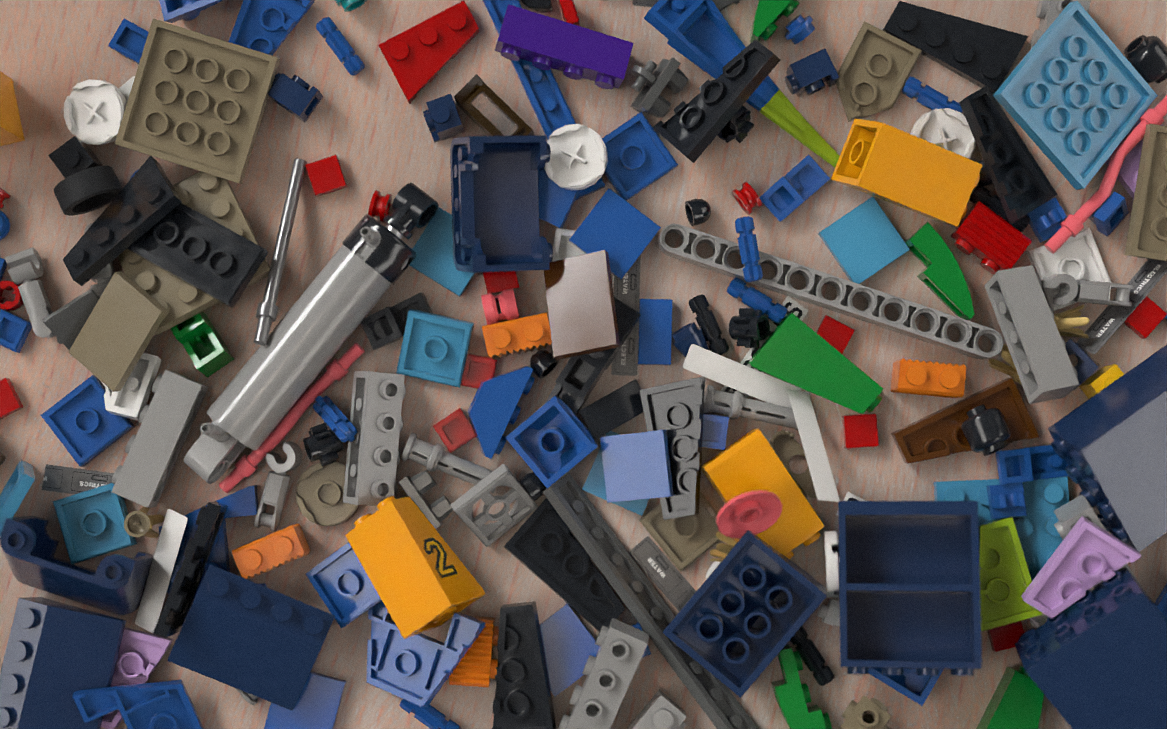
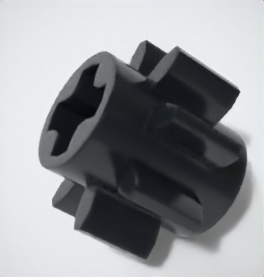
M742 105L720 131L718 137L725 140L726 143L733 139L741 143L748 135V132L754 127V124L750 122L751 111Z
M739 308V316L731 318L729 334L733 340H737V346L759 348V340L767 339L770 324L767 317L761 316L762 310Z
M325 423L311 427L310 431H308L309 437L303 439L310 461L313 462L319 459L321 466L336 462L339 458L337 453L344 450L343 442L331 429H327Z

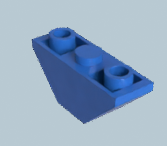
M523 366L484 380L477 389L467 412L482 454L485 457L492 459L494 453L498 455L501 453L507 440L503 433L508 423L511 425L515 423L521 410L517 403L522 394L528 395L535 378L531 376L532 368Z

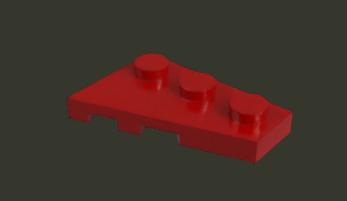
M463 0L378 46L410 104L428 82L430 83L438 75V72L451 59H454L480 30Z

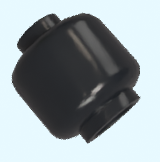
M1142 35L1134 39L1124 51L1125 57L1148 84L1154 81L1161 83L1167 78V46L1159 37H1146Z
M983 404L966 413L968 419L962 423L961 429L973 452H982L984 456H988L1008 446L1007 440L1011 437V430L1000 409H986Z

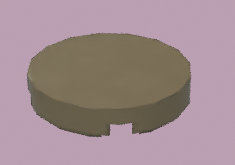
M319 462L310 466L300 476L297 483L296 502L300 512L310 522L321 526H336L348 521L357 512L359 505L343 503L346 465L333 462L321 466Z

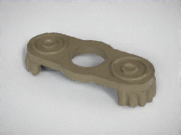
M785 430L776 432L769 441L771 447L806 496L809 495L810 498H817L809 467L807 466L805 472L801 474L792 472L789 467V461L794 455H802L806 458L804 449L794 438L795 434Z

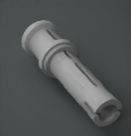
M708 385L706 388L704 413L713 412L727 415L730 420L744 417L798 430L792 408L743 398V394L739 391L728 393L714 390V387Z
M413 432L401 456L403 461L409 459L426 466L427 471L435 472L438 469L474 485L493 472L444 451L445 447H442V444L437 443L433 445L417 438V434Z

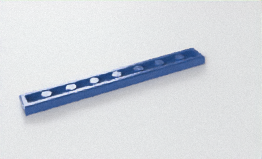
M482 0L498 35L508 4L522 8L519 0ZM523 59L518 61L510 60L547 140H549V136L555 130L565 125L576 124L551 70L538 69L532 65V62ZM602 178L594 185L580 190L576 200L604 188L605 184Z

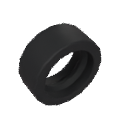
M105 165L88 168L65 178L55 186L54 194L63 213L68 216L91 212L111 203L122 190V187L113 168Z

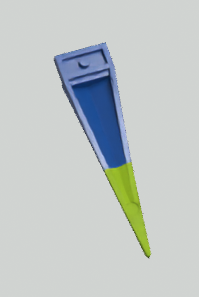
M659 0L644 17L648 23L669 39L668 45L714 79L723 74L722 67L746 48L712 0ZM767 76L746 102L826 162L836 167L840 156L798 112L771 78Z

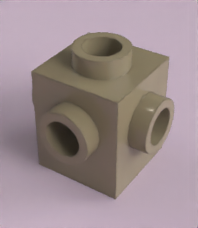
M863 696L858 703L852 700L841 715L846 720L840 729H891L887 726L891 715L887 713L888 709L882 702L875 698L868 699L866 696Z

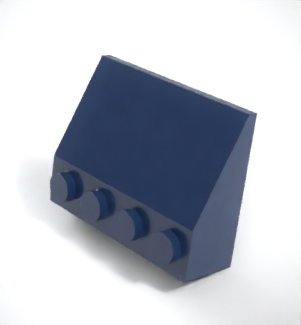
M747 530L662 633L741 698L827 597V589L800 566Z
M210 564L167 661L293 711L335 615Z
M43 597L19 598L0 672V729H100L103 716L84 723L73 699V692L111 687L126 620Z

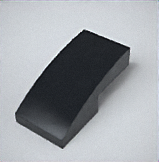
M418 293L392 307L388 306L362 320L361 325L373 350L403 338L410 309L433 314L424 293Z
M636 379L579 411L595 440L643 413L640 395L641 387Z

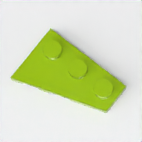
M1013 517L979 525L981 632L1042 615V612L1024 602L1021 596L1032 582Z

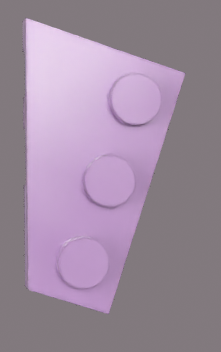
M1081 516L1021 595L1022 599L1048 617L1053 618L1084 597L1086 591L1102 580L1107 581L1116 575L1114 573L1116 570L1129 561L1132 564L1142 556L1134 548Z
M125 627L111 687L146 683L174 639ZM117 709L103 715L101 727L116 729L123 720L120 710Z

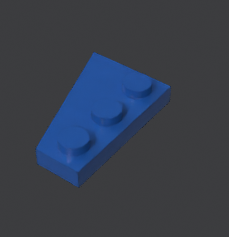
M243 0L228 42L273 55L315 1Z

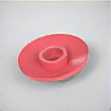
M758 490L741 494L731 499L721 508L716 518L717 527L723 535L730 538H741L747 530L757 535L767 530L778 520L782 512V503L776 494L769 491Z

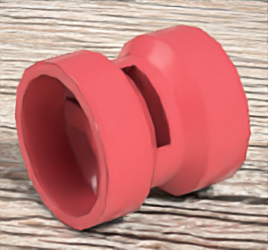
M513 288L503 290L499 295L491 293L481 295L487 325L499 323L506 319L509 321L520 318ZM497 302H499V304H500V309H501V313H500V314H499V311H498Z

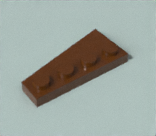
M1008 377L892 432V437L904 463L909 464L949 456V454L972 451L961 429V425L968 419L966 414L968 411L983 404L986 409L998 408L1002 412L1011 430V437L1007 440V443L1038 438L1037 430L1013 378Z

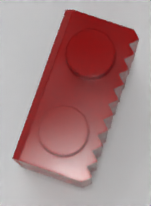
M980 201L972 206L958 227L950 235L951 238L956 240L954 245L960 251L967 255L971 253L982 260L980 265L992 274L1000 270L1012 269L1032 242V240Z

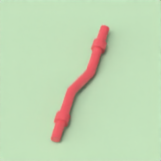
M1167 95L1154 109H1148L1140 117V123L1114 150L1099 189L1074 215L1069 214L1060 223L1061 228L1044 245L1048 251L1054 254L1071 236L1075 237L1084 228L1083 223L1110 197L1124 159L1144 138L1146 125H1161L1164 122L1163 117L1167 114Z
M355 343L339 359L335 358L326 366L327 371L297 400L257 450H253L248 456L243 455L235 463L236 468L219 483L220 488L224 492L229 493L244 477L249 478L258 469V464L266 457V453H270L286 437L309 406L315 401V398L320 396L336 380L340 381L349 372L348 368L365 350L358 343Z

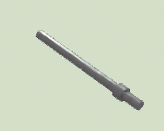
M294 159L264 297L257 308L256 318H258L254 343L258 345H267L271 323L276 321L278 312L276 301L305 174V165L307 164L303 159Z

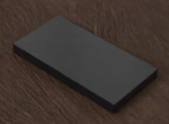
M183 203L176 206L127 248L129 251L232 309L268 254L267 250Z

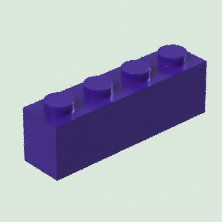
M508 4L495 51L500 52L502 57L509 60L518 61L523 59L532 62L534 67L541 70H551L552 68L562 71L566 77L581 80L585 78L595 81L594 84L603 89H613V87L619 89L625 77L634 43Z

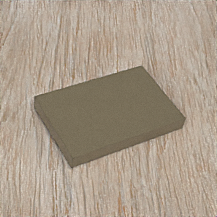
M115 272L68 352L113 392L121 391L168 310L123 272Z

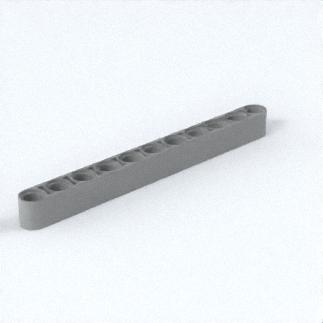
M673 223L663 228L658 244L660 250L665 255L732 278H739L746 282L743 274L745 264L740 269H733L727 262L729 254H740L737 243L680 224ZM672 232L679 234L683 240L682 245L678 248L669 247L665 243V236ZM700 243H708L713 248V256L707 259L699 257L696 252V246ZM759 251L760 260L758 265L763 263L772 265L775 270V276L769 280L762 278L759 281L747 282L975 359L983 360L994 357L1003 348V338L995 329ZM792 274H800L805 278L806 286L804 289L796 290L791 286L790 276ZM823 284H831L835 287L837 292L835 300H827L822 296L821 287ZM855 294H861L867 299L868 304L865 311H859L853 306L852 300ZM887 304L897 308L898 318L896 321H890L885 317L884 308ZM918 315H924L929 320V328L926 332H922L916 327L915 319ZM950 325L956 326L960 331V338L957 342H953L947 337V328ZM982 335L988 337L991 341V349L988 353L981 351L978 346V340Z

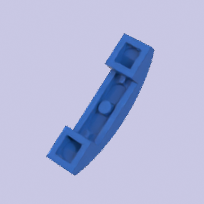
M1051 445L996 451L1000 485L1068 476L1065 468L1068 466L1065 459L1060 458Z

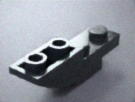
M614 297L620 347L571 357L555 381L556 385L544 404L556 395L577 416L602 374L611 365L641 314Z

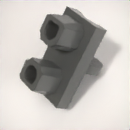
M672 57L670 60L662 59L658 66L651 60L648 61L644 68L635 65L631 73L637 79L631 87L640 93L631 107L637 112H647L657 118H662L671 105L670 102L660 95L662 90L666 86L674 93H679L688 81V78L678 69L681 63Z
M425 470L414 475L412 478L406 476L399 481L406 494L413 500L433 527L438 529L444 524L442 521L449 516L453 509L445 495L431 505L423 495L437 485L430 473Z

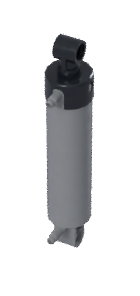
M408 183L395 196L392 203L393 213L390 216L387 214L383 219L387 223L386 226L369 214L363 216L342 242L343 245L269 334L267 345H260L206 411L213 421L201 425V436L184 457V463L208 484H212L226 472L246 446L252 450H257L388 288L395 284L416 258V252L403 242L401 238L405 237L409 240L412 236L411 231L415 227L422 228L432 220L439 206L436 200L414 183Z

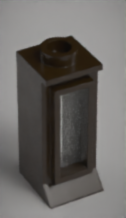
M477 74L454 96L456 105L488 136H534L533 129L493 92Z

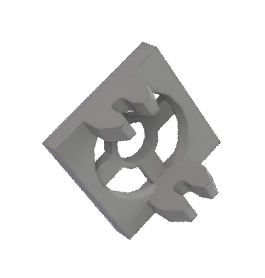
M504 464L500 465L450 505L454 512L486 547L538 508V505L526 492L515 475ZM496 486L512 488L503 496H492L490 493ZM482 499L485 503L483 512L474 518L472 507L478 500ZM516 499L513 509L509 512V504ZM498 502L504 503V507L499 513L489 514V509L493 504ZM489 520H490V521H497V522H494V523L485 524V523H486L487 521H489Z

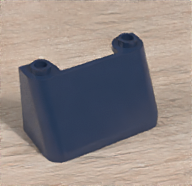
M466 136L452 140L450 148L453 260L456 270L473 273L550 270L549 262L553 259V248L544 236H540L538 170H542L551 157L550 145L547 143L546 136Z
M37 516L6 518L1 532L0 544L12 573L19 582L116 615H127L138 609L154 555L143 551L138 552L135 558L116 554L110 555L101 560L95 571L54 557L59 541L52 539L47 533L46 527L49 520Z

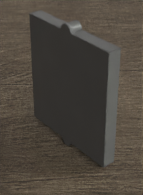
M89 289L44 318L43 323L57 337V342L59 344L63 343L70 350L100 297L92 289Z

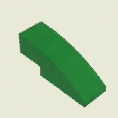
M926 222L905 242L910 249L909 251L925 266L917 277L957 317L970 320L975 313L965 277L953 253L942 237L929 222Z
M204 311L170 328L177 341L184 346L197 370L207 378L234 360L231 352Z

